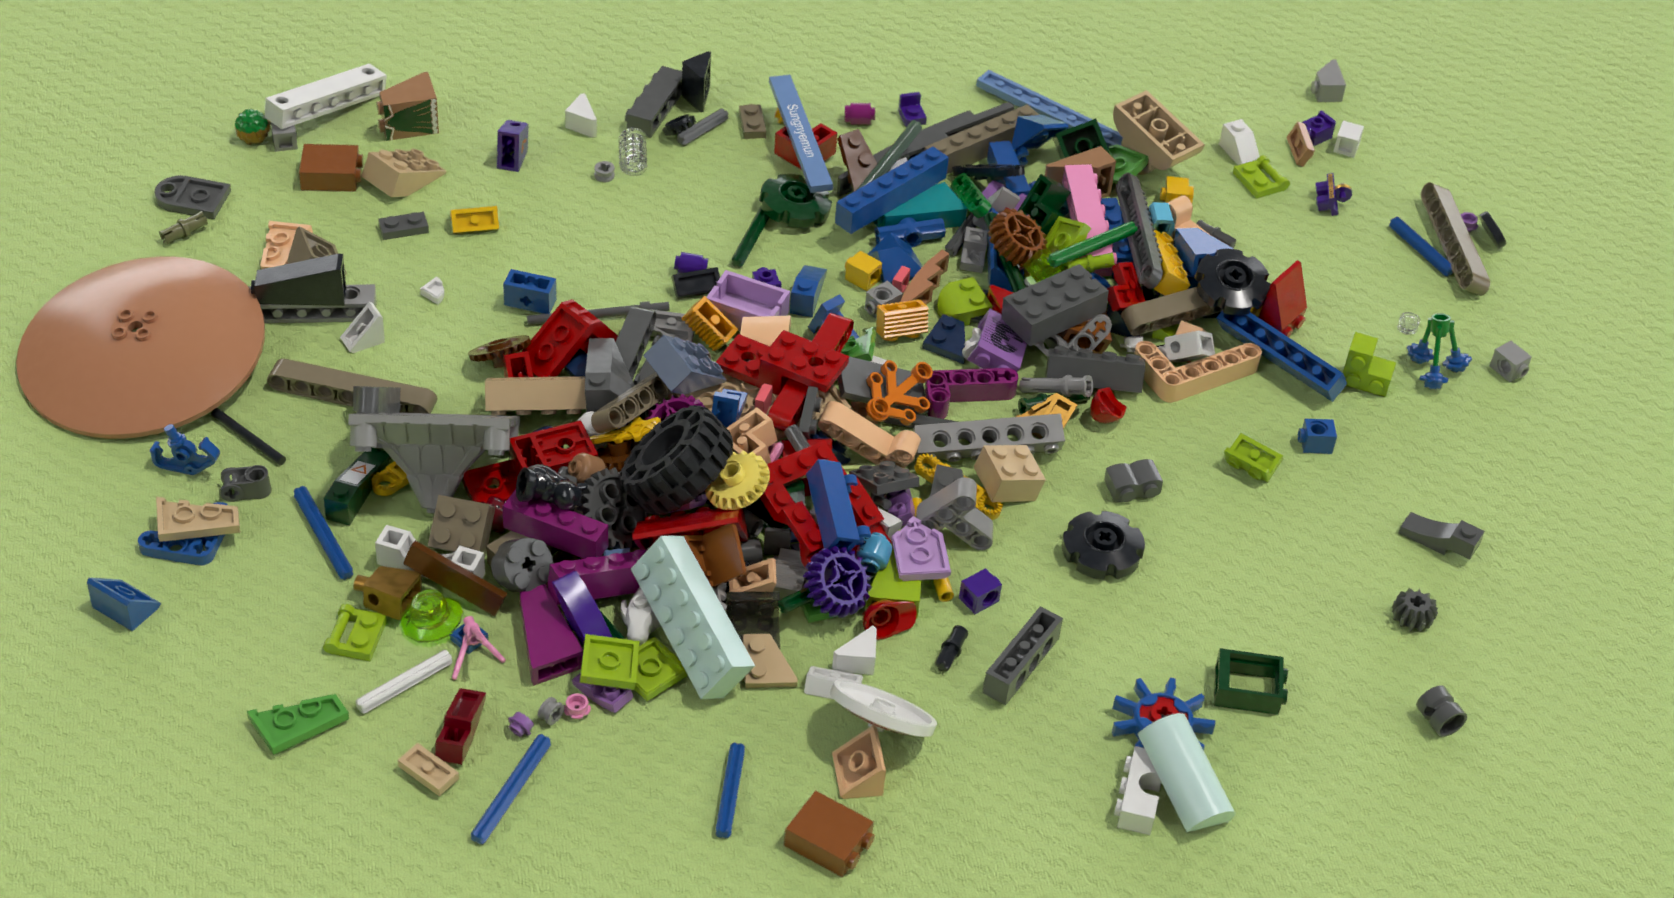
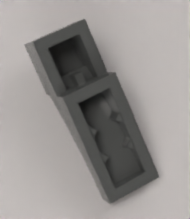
M1410 512L1399 530V534L1442 555H1445L1449 549L1469 560L1479 547L1485 532L1463 520L1460 523H1445L1422 517L1413 512Z

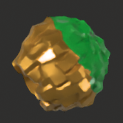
M245 109L242 113L238 114L235 120L236 135L248 145L260 144L268 136L271 122L264 117V113L258 110Z

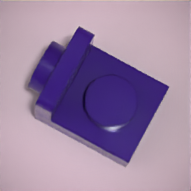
M920 92L906 93L899 96L898 113L905 127L913 120L919 121L921 125L926 124L927 117L920 105Z

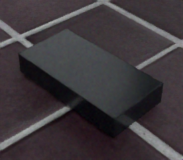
M718 267L672 275L676 299L709 294L713 287L717 286V281L720 279Z

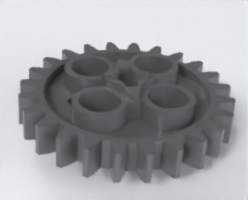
M605 468L586 479L584 482L588 484V487L581 491L583 493L580 500L582 506L576 507L577 510L583 512L584 516L608 524V547L606 550L611 548L631 549L637 546L633 541L632 534L637 523L645 521L649 514L622 488L621 471L617 472L616 468L610 470Z

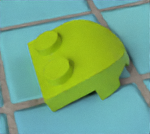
M970 277L950 282L942 288L938 297L937 312L940 317L944 314L963 321L964 326L970 325V318L985 315L993 306L975 278Z

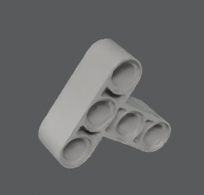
M964 477L955 480L917 506L916 518L921 520V524L931 530L934 528L940 531L946 527L976 550H986L992 546L993 521L975 507L977 485L971 478Z

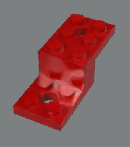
M783 330L771 346L738 334L717 359L716 363L722 368V373L758 388H761L764 383L772 385V393L775 395H779L789 378L807 386L817 387L818 390L826 393L848 365L849 356Z
M580 420L510 438L509 460L467 470L464 473L462 482L471 501L487 503L488 498L491 496L508 500L516 489L517 477L522 468L543 464L558 472L560 467H568L570 461L579 453H587L598 457V453ZM562 445H567V446H569L570 448L564 449V448H561L560 446H562ZM496 485L498 488L491 489L488 486Z

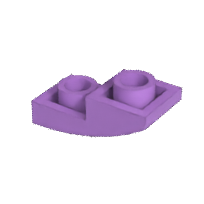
M910 489L884 494V498L892 503L888 513L903 521L902 526L906 525L911 517H916Z
M581 672L572 679L573 685L584 695L613 713L619 711L633 698L630 689L580 683Z

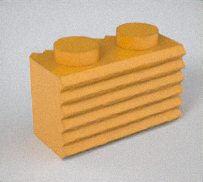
M706 296L696 302L682 317V321H685V324H688L689 328H692V331H695V334L699 335V338H702V341H705L709 348H712V351H717L739 330Z
M919 299L877 305L876 332L886 341H896L901 336L917 338L920 334L928 332L929 308Z

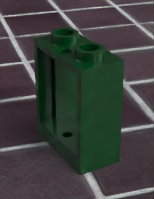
M1220 648L1215 664L1214 706L1278 715L1281 704L1286 705L1288 689L1283 688V684H1286L1288 669L1284 668V657ZM1230 672L1272 678V693L1230 688Z

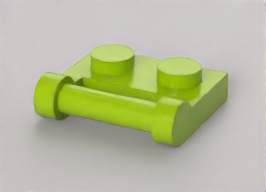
M1266 155L1259 156L1257 160L1236 165L1233 169V174L1256 199L1285 191L1290 186V181L1278 173L1270 164V160ZM1262 169L1275 181L1274 183L1261 171Z
M342 604L338 610L339 617L333 631L323 644V650L333 655L371 661L387 623V616L381 613L355 609L350 604ZM348 621L355 622L346 644L340 643Z

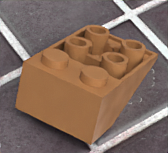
M1102 146L1046 165L1045 176L1059 182L1061 185H1063L1062 179L1065 165H1092L1093 174H1097V189L1101 190V199L1111 194L1116 160Z

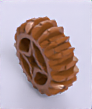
M1014 208L1011 210L1005 209L998 213L988 226V235L991 237L989 241L995 245L993 249L998 250L999 256L1005 257L1006 262L1011 261L1014 266L1018 264L1021 268L1024 266L1030 267L1038 262L1045 254L1048 242L1044 239L1046 234L1041 232L1042 227L1038 226L1035 223L1036 220L1033 221L1029 214L1024 215L1022 210L1017 212Z

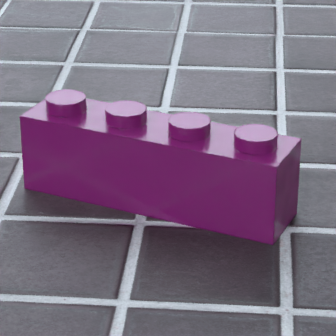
M516 489L502 506L504 528L518 534L541 540L547 545L583 559L587 557H601L608 547V524L568 509L562 510L557 505L542 499L520 502L516 496Z
M636 550L621 554L613 553L608 556L587 557L573 561L564 560L560 563L550 564L547 589L555 603L560 605L551 582L572 571H577L593 599L636 593L640 585L631 568L647 550Z

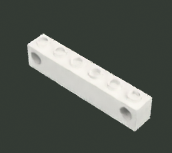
M366 64L267 97L265 99L264 117L280 129H285L380 96L379 92L386 88L387 75L371 64Z

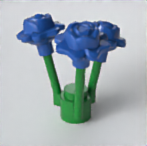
M1437 313L1428 318L1423 339H1420L1419 344L1412 343L1406 348L1410 359L1418 364L1433 360V365H1430V372L1419 377V380L1424 381V387H1429V389H1440L1443 383L1448 382V378L1443 377L1439 373L1440 366L1438 365L1441 337H1446L1447 333L1450 334L1452 349L1450 350L1451 355L1446 357L1443 366H1446V369H1450L1452 372H1463L1469 366V362L1472 361V357L1469 354H1462L1460 348L1457 347L1454 331L1455 321L1451 320V317L1447 314ZM1431 331L1432 335L1436 337L1434 355L1432 354L1433 350L1428 348V338Z

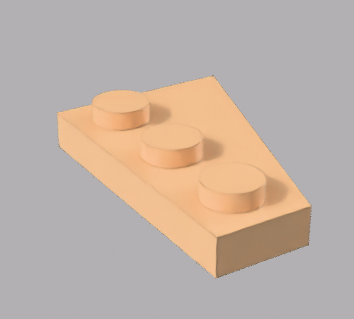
M269 221V233L266 234L267 244L266 248L263 249L261 269L289 264L287 260L296 229L300 226L313 233L311 225Z

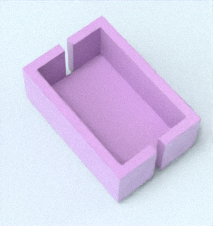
M727 270L724 271L717 281V286H714L707 296L739 331H741L743 317L787 316L789 313L790 291Z

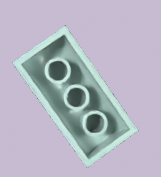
M1178 713L1161 718L1138 733L1186 832L1226 823L1235 816V811L1185 714Z

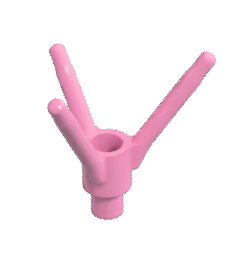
M467 616L463 619L465 635L463 636L462 646L454 667L453 680H456L469 645L481 643L501 663L506 661L482 634L479 624L474 621L472 616Z

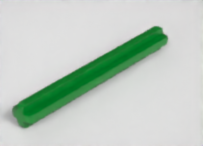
M1127 222L1049 255L1047 262L1051 267H1057L1132 236L1138 228L1134 222Z

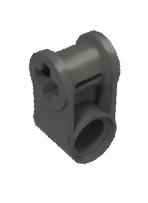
M265 466L229 467L221 472L223 486L220 489V496L226 501L263 499L269 496L272 491L268 470Z

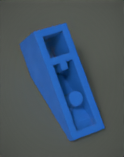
M804 265L797 275L791 291L790 314L813 318L827 269Z

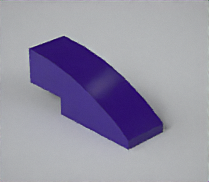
M572 571L551 582L569 627L572 631H575L582 649L584 648L585 634L612 637L599 608L577 571Z

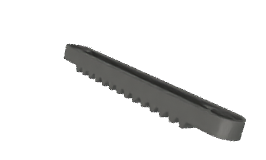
M1125 173L1117 183V196L1124 224L1132 221L1138 228L1134 235L1128 237L1138 282L1148 289H1153L1158 285L1163 275L1161 267L1163 260L1160 258L1162 255L1159 253V244L1156 242L1155 228L1152 227L1153 223L1151 222L1152 218L1149 216L1151 213L1148 211V202L1145 201L1147 199L1144 196L1145 192L1141 189L1137 177L1130 173Z

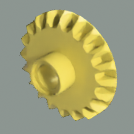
M743 450L740 454L733 452L732 456L728 458L724 469L718 474L719 476L707 486L705 490L706 496L711 504L723 510L744 508L755 502L766 490L770 478L768 465L761 456H757L753 451L747 453Z

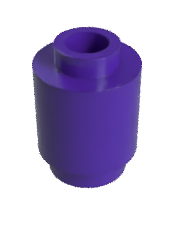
M681 252V255L675 258L674 269L678 270V274L707 269L708 258H703V255Z

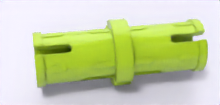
M1112 252L1096 256L1089 254L1084 258L1067 262L1066 267L1069 269L1080 264L1089 273H1093L1095 270L1110 268L1115 265Z

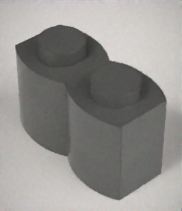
M1151 459L1138 460L1131 464H1115L1107 467L1105 471L1104 481L1114 502H1130L1137 497L1153 498L1161 493L1163 480L1154 461Z

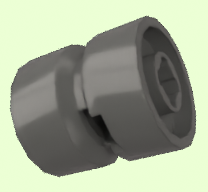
M1436 686L1427 690L1417 701V709L1425 719L1429 720L1431 727L1440 737L1452 735L1467 720V714L1458 703L1454 702L1453 696L1444 686Z

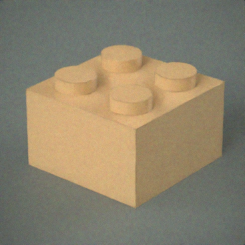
M984 445L974 465V469L992 502L1036 501L1046 481L1027 445Z

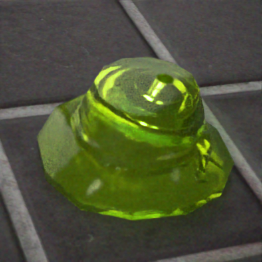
M424 590L413 597L410 609L402 617L401 626L405 636L416 642H436L452 634L460 625L464 613L458 601L444 597L437 590Z

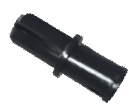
M954 626L948 639L942 643V650L935 661L939 671H948L955 658L961 654V647L969 634L963 626Z

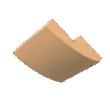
M791 316L743 317L740 335L771 346L783 330L790 332Z

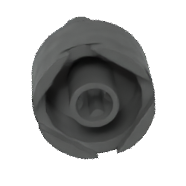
M534 538L512 539L505 541L497 548L498 551L492 558L491 569L494 579L500 586L502 585L512 592L530 591L548 582L549 565L553 564V559L543 541Z

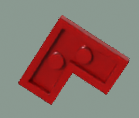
M1124 262L1111 266L1114 272V279L1118 284L1117 286L1107 288L1108 303L1112 310L1122 311L1131 305L1145 302L1133 263Z

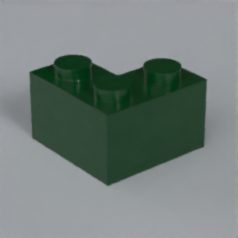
M1040 174L1018 211L1022 210L1024 215L1029 214L1030 218L1033 221L1036 220L1035 223L1042 227L1041 232L1048 235L1058 216L1066 218L1059 210L1071 192L1059 182Z

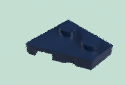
M943 314L923 341L922 349L964 364L966 360L962 354L965 347L964 322Z

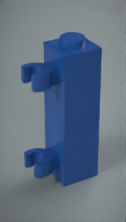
M1011 141L989 142L987 161L988 164L1027 165L1026 157L1022 156H1028L1029 152L1025 147L1014 151ZM1025 175L995 180L1005 185V188L1018 196L1020 194L1027 196L1036 182L1033 181L1028 184Z
M818 459L806 473L823 546L829 550L834 546H837L838 549L846 547L847 552H849L855 545L864 544L863 537H871L868 526L857 527L849 494L852 492L850 485L857 486V478L853 474L844 475L841 462Z

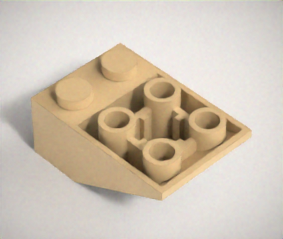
M400 149L395 151L379 150V152H369L361 177L390 197H407L446 174V170L440 167L437 161L425 157L424 153L418 149H411V151Z

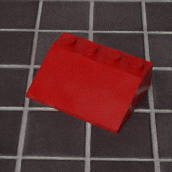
M701 507L696 509L694 513L686 514L684 511L671 513L670 517L649 516L645 518V521L637 523L632 534L633 541L639 549L648 550L660 536L704 535L728 524H735L740 542L748 541L743 508L737 510H723L720 508L711 510L710 507Z

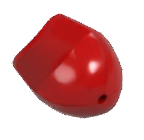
M1110 387L1099 389L1090 405L1092 418L1097 422L1105 424L1113 423L1123 418L1127 409L1124 404L1115 398Z
M877 601L869 605L863 613L864 629L867 630L874 626L877 629L876 639H885L908 630L916 622V605L911 601Z

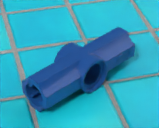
M907 217L902 219L897 225L875 228L876 244H878L891 232L913 248L918 246L923 240L945 237V223L942 218L916 222L914 218Z

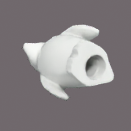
M641 587L638 588L628 607L626 600H622L621 617L628 629L627 638L628 640L640 641V646L648 640V636L661 627V624Z

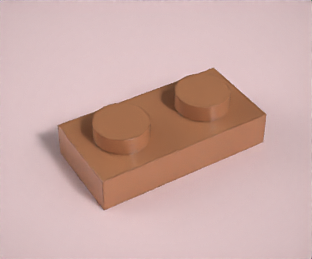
M1297 122L1286 138L1296 165L1304 167L1307 161L1312 158L1315 149L1305 124Z

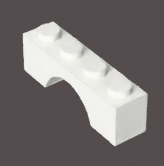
M386 525L375 542L377 564L413 570L403 564L411 544L415 541L412 533ZM459 546L453 553L440 554L480 578H483L485 575L484 552Z

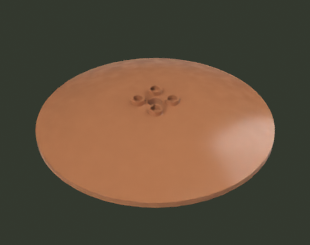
M149 257L117 263L94 271L71 283L53 296L37 312L27 326L18 348L16 363L19 383L31 406L45 419L65 430L85 436L107 439L136 438L165 432L164 428L169 424H173L175 428H178L208 414L228 400L245 383L262 354L265 342L264 316L256 296L251 294L250 288L237 276L217 265L183 257ZM139 328L136 332H131L132 330Z

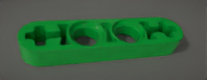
M965 173L958 175L952 181L951 188L976 218H981L989 212L991 203Z

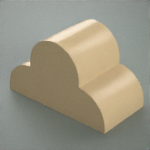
M1147 90L1114 106V123L1118 132L1123 137L1121 146L1149 156L1148 165L1138 173L1139 175H1145L1155 169L1166 170L1199 154L1204 148L1205 144Z

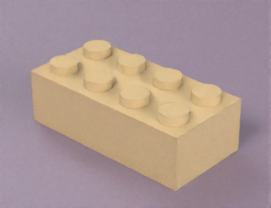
M585 376L486 378L485 410L491 411V415H506L507 410H516V415H530L532 410H541V414H556L557 410L565 409L566 414H581V409H586Z

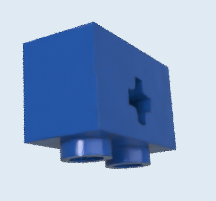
M510 269L503 283L504 305L549 314L557 300L556 278Z

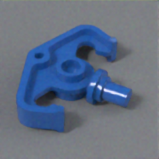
M173 424L167 425L164 431L169 437L167 444L171 448L174 457H163V449L159 446L160 442L155 441L150 449L152 462L155 466L187 475H195L214 465L220 456V450L209 441L208 437L203 438L198 447L199 450L204 451L208 456L197 454L196 446L191 441L186 440L185 434L177 432Z

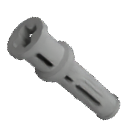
M1065 375L1063 378L1022 377V380H1020V391L1022 393H1062L1066 397H1070L1073 394L1090 397L1093 392V379L1090 375H1085L1083 378L1072 377L1071 375Z

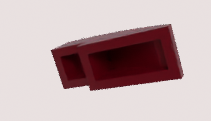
M459 688L444 716V726L436 740L435 756L444 762L463 764L481 717L486 692Z

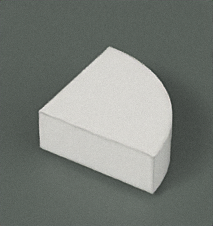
M435 277L420 288V294L439 305L444 298L442 281Z

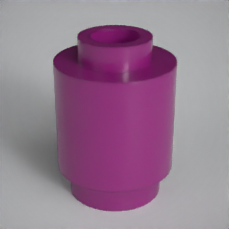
M850 103V105H845V122H850V125H871V120H875V107H871V103Z

